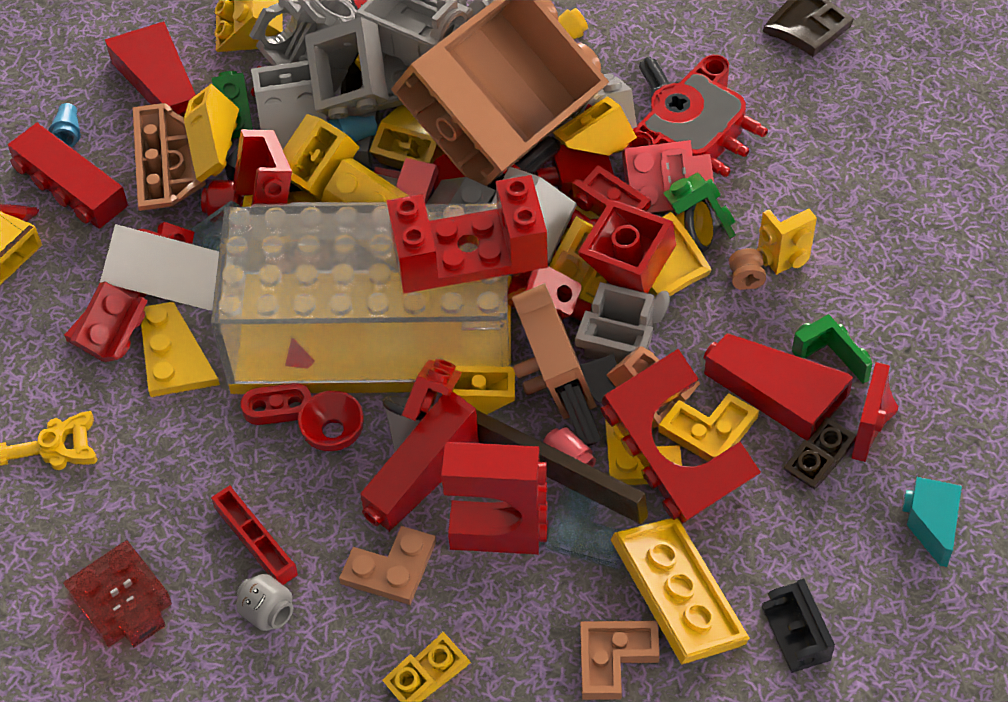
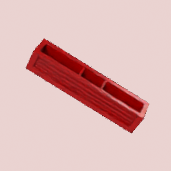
M231 485L211 497L215 510L268 575L272 576L282 585L298 576L295 563L241 500Z

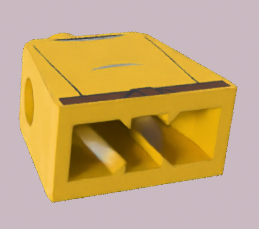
M0 212V285L42 246L34 225L3 212Z

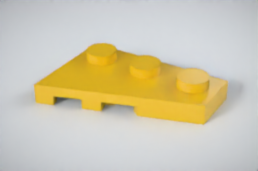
M167 302L145 306L143 310L145 311V317L141 323L150 397L220 385L218 377L175 303Z

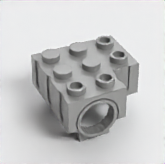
M279 0L278 3L262 9L249 36L252 39L259 40L256 47L272 66L307 61L305 35L355 19L354 13L357 10L348 0ZM284 13L291 14L290 23L284 31L275 36H265L266 27L273 18ZM357 44L328 53L334 94L340 87L349 66L358 54Z
M368 0L354 15L355 18L363 17L378 24L383 53L393 57L396 56L402 59V61L412 64L473 17V9L466 6V0Z

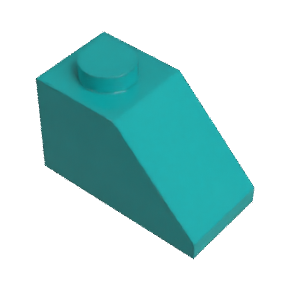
M917 477L913 491L907 489L905 491L902 511L909 513L907 526L940 566L947 567L954 547L962 486Z

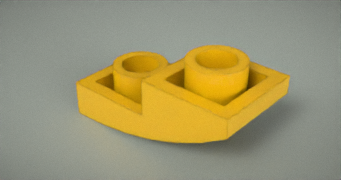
M442 632L415 658L412 654L406 657L382 681L400 702H422L471 662L452 640Z

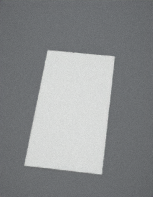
M115 224L100 282L106 281L113 286L206 310H215L230 254Z

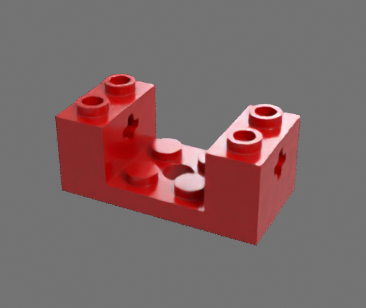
M532 175L496 181L497 209L429 221L423 194L386 200L391 238L403 294L548 268L547 229ZM468 243L478 247L471 252H464L459 249L462 245Z

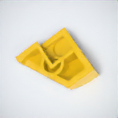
M576 216L549 267L579 282L582 285L579 298L592 304L600 282L607 284V280L579 256L578 251L594 226Z

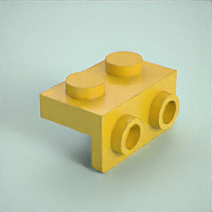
M810 209L782 222L770 210L762 213L757 250L762 254L763 265H769L776 275L791 267L799 268L809 260L817 217Z

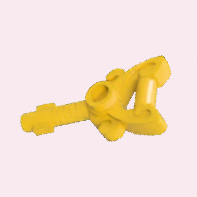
M81 412L63 422L58 418L51 419L47 423V429L39 433L38 441L7 446L6 442L0 443V466L8 465V460L38 454L41 455L44 462L50 463L54 470L64 469L67 462L83 465L95 464L98 459L93 449L88 446L87 431L94 422L92 412ZM73 433L74 449H66L64 445L66 437Z

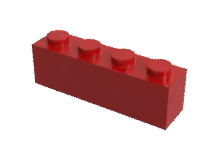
M38 122L7 144L12 156L10 162L14 169L21 175L24 173L30 175L32 181L40 190L48 189L52 192L53 197L62 207L68 205L74 209L76 216L83 223L91 222L100 229L129 206L123 186Z

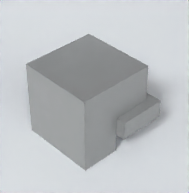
M600 282L592 303V312L585 311L575 337V346L584 348V357L595 360L614 354L617 364L640 346L648 350L653 336L654 295Z

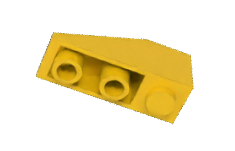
M212 84L189 100L184 116L195 176L200 182H203L211 175L217 176L227 164L225 159L232 145L231 137L237 127L236 119L239 108Z

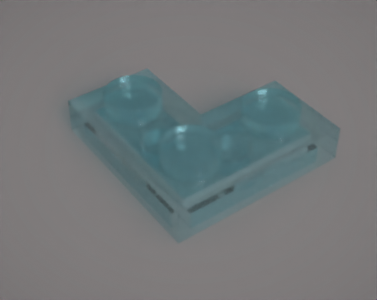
M565 487L547 537V542L545 543V550L617 569L620 556L612 544L611 538L614 532L622 530L593 523L599 503Z

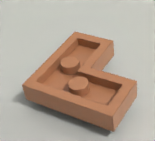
M401 526L388 557L353 547L339 577L340 584L411 605L437 542L436 536Z
M657 621L580 622L582 700L621 699V663H659Z

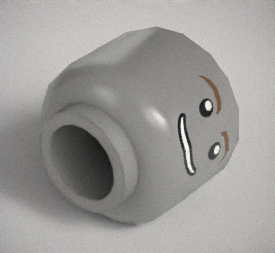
M259 574L253 578L246 579L238 588L237 612L261 631L278 629L290 619L294 609L292 593L272 576Z

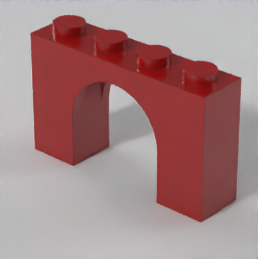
M677 349L605 394L601 401L604 405L601 408V412L611 427L617 425L624 437L621 439V442L627 453L632 458L637 456L644 466L641 472L646 482L652 489L657 487L665 498L662 501V505L667 514L673 520L678 518L683 524L755 478L761 471L741 442L733 445L712 460L698 466L675 464L659 452L652 437V421L655 412L666 403L692 388L699 380L680 350Z
M445 442L441 475L444 496L481 497L503 501L471 502L451 500L448 528L450 550L539 555L540 542H547L548 501H546L547 462H540L538 446Z

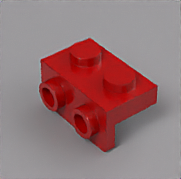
M599 165L594 168L583 182L577 178L572 182L573 199L576 205L584 211H592L599 217L611 199L646 212L651 207V199Z

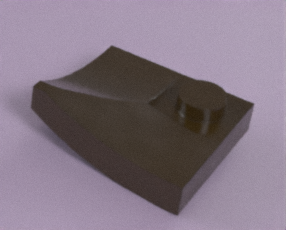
M787 0L764 25L763 32L769 36L784 40L814 57L848 30L854 18L830 0Z

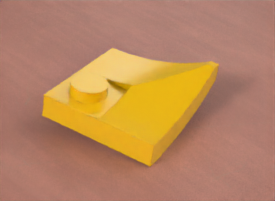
M669 212L662 218L673 221L676 247L649 290L654 295V298L661 291H668L671 297L690 284L707 277L712 270L692 237L672 212Z

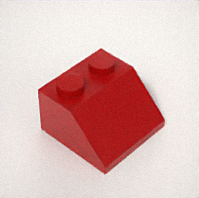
M611 199L578 251L579 256L611 285L648 294L676 247L673 221Z

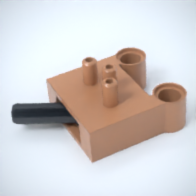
M541 284L513 296L512 300L535 356L514 365V372L519 379L539 370L542 374L523 382L522 386L526 395L548 387L563 419L570 418L577 437L587 446L598 443L601 440V435L590 411L597 407L546 284Z

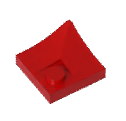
M875 362L851 459L866 462L869 450L876 436L881 432L886 422L898 411L899 406L893 398L889 384L890 365Z

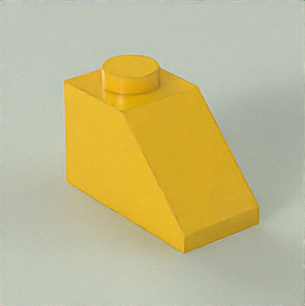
M608 96L553 132L555 138L568 148L608 156L622 151L628 146L629 142L637 138L622 107Z
M455 365V370L460 371L462 375L453 392L477 410L488 415L515 401V372L513 367Z

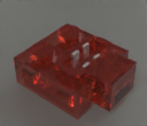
M127 540L63 582L68 595L108 648L124 638V636L135 648L166 626L160 612L172 605L169 594Z

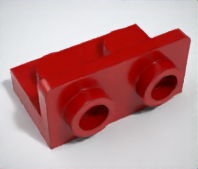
M106 281L99 283L70 343L103 362L122 358L130 347L131 342L129 338L133 330L142 323L145 317V311L143 310L147 300L143 297L133 299Z
M438 358L435 361L429 359L416 377L401 416L416 421L421 411L428 413L438 393L450 396L462 373L455 370L456 366L449 361Z

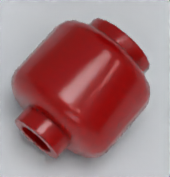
M212 180L208 187L203 188L201 209L203 213H207L211 221L237 223L242 220L244 212H246L242 207L244 196L248 195H235L233 190L234 180Z

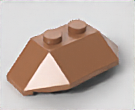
M166 103L133 107L138 209L142 211L174 206L206 185V179L200 182L195 176L184 118L173 112L172 108Z

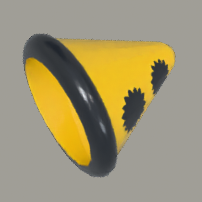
M705 199L679 215L673 212L700 251L705 252L708 250L713 240L714 222L710 207Z

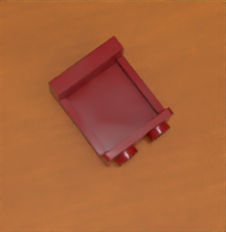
M241 130L233 182L235 195H253L251 206L254 204H287L292 170L274 130ZM249 218V227H250L251 230H253V229H252L251 222H250V218Z

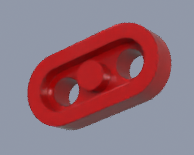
M299 383L251 389L243 395L240 405L247 422L254 425H265L298 420L301 407L312 396L306 386ZM294 402L301 403L299 406L290 407ZM258 407H265L264 411H254Z

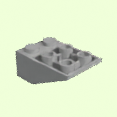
M308 60L251 69L261 130H274L282 150L306 114L319 117L327 122L325 114L315 111Z

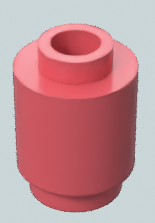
M564 427L560 430L555 428L544 438L543 443L591 467L595 466L596 458L592 456L593 451L569 428Z

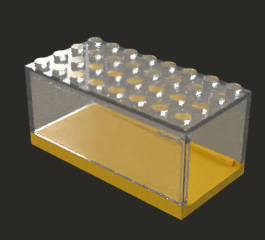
M497 203L425 204L429 221L497 209ZM387 205L224 207L211 325L230 394H245L254 388L291 383L302 384L311 393L329 390L346 393L411 392L417 375L429 359L435 361L437 358L459 366L511 367V306L508 305V287L511 282V274L403 294L391 238ZM468 243L462 245L459 249L464 252H471L478 247Z

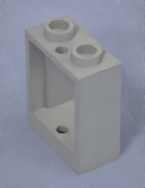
M358 17L305 35L315 111L328 115L330 119H342L349 116L348 112L373 110L377 108L378 103L389 100L378 24L363 17ZM357 44L364 88L334 97L328 53Z

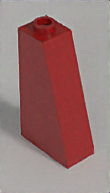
M163 21L105 39L112 64L150 105L166 103L172 108L173 112L184 118L189 100L196 96L165 22Z
M729 333L718 343L713 342L704 354V374L807 441L826 416L830 418L850 395L853 376Z
M453 391L450 396L443 394L360 493L363 506L362 513L368 522L376 527L381 524L390 532L442 482L441 475L445 442L479 444L475 407Z

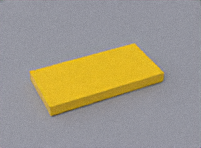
M669 518L614 532L611 538L612 544L681 665L739 648L748 642L749 636L678 518L675 520Z

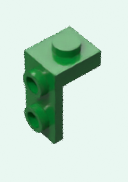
M226 71L219 73L218 77L211 78L213 86L239 108L236 119L237 127L231 139L240 138L241 130H253L244 74L243 72Z
M697 172L689 178L675 181L670 186V189L663 193L668 203L678 215L705 199L726 235L730 239L736 236L731 227L736 222L726 205L721 208L716 200L721 194L712 179L705 181Z
M829 314L812 324H803L795 332L792 352L795 356L805 359L828 345L862 384L869 381L872 369L870 355L865 349L859 348L850 338L846 328L840 323L837 324Z

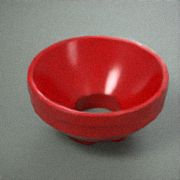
M331 390L320 392L304 403L298 416L299 429L305 441L310 446L322 451H338L349 447L358 439L363 430L364 415L362 407L353 396L346 392ZM329 423H339L344 428L342 434L334 438L325 436L323 429Z

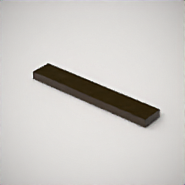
M476 409L479 443L538 446L540 462H547L546 477L640 525L649 516L644 492Z

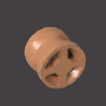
M746 248L738 250L730 256L729 265L733 271L731 276L735 288L739 290L756 289L765 283L766 273L762 268L763 257L760 251Z

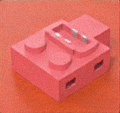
M691 140L625 148L622 150L625 182L651 199V207L647 210L651 214L674 211L663 193L669 190L675 181L689 178L698 172L705 181L712 179L714 182L710 154L693 156Z

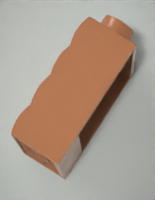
M494 0L414 61L391 90L465 177L488 186L503 174L509 166L514 165L585 106L609 81L601 73V63L595 52L585 44L576 43L558 22V12L551 0Z

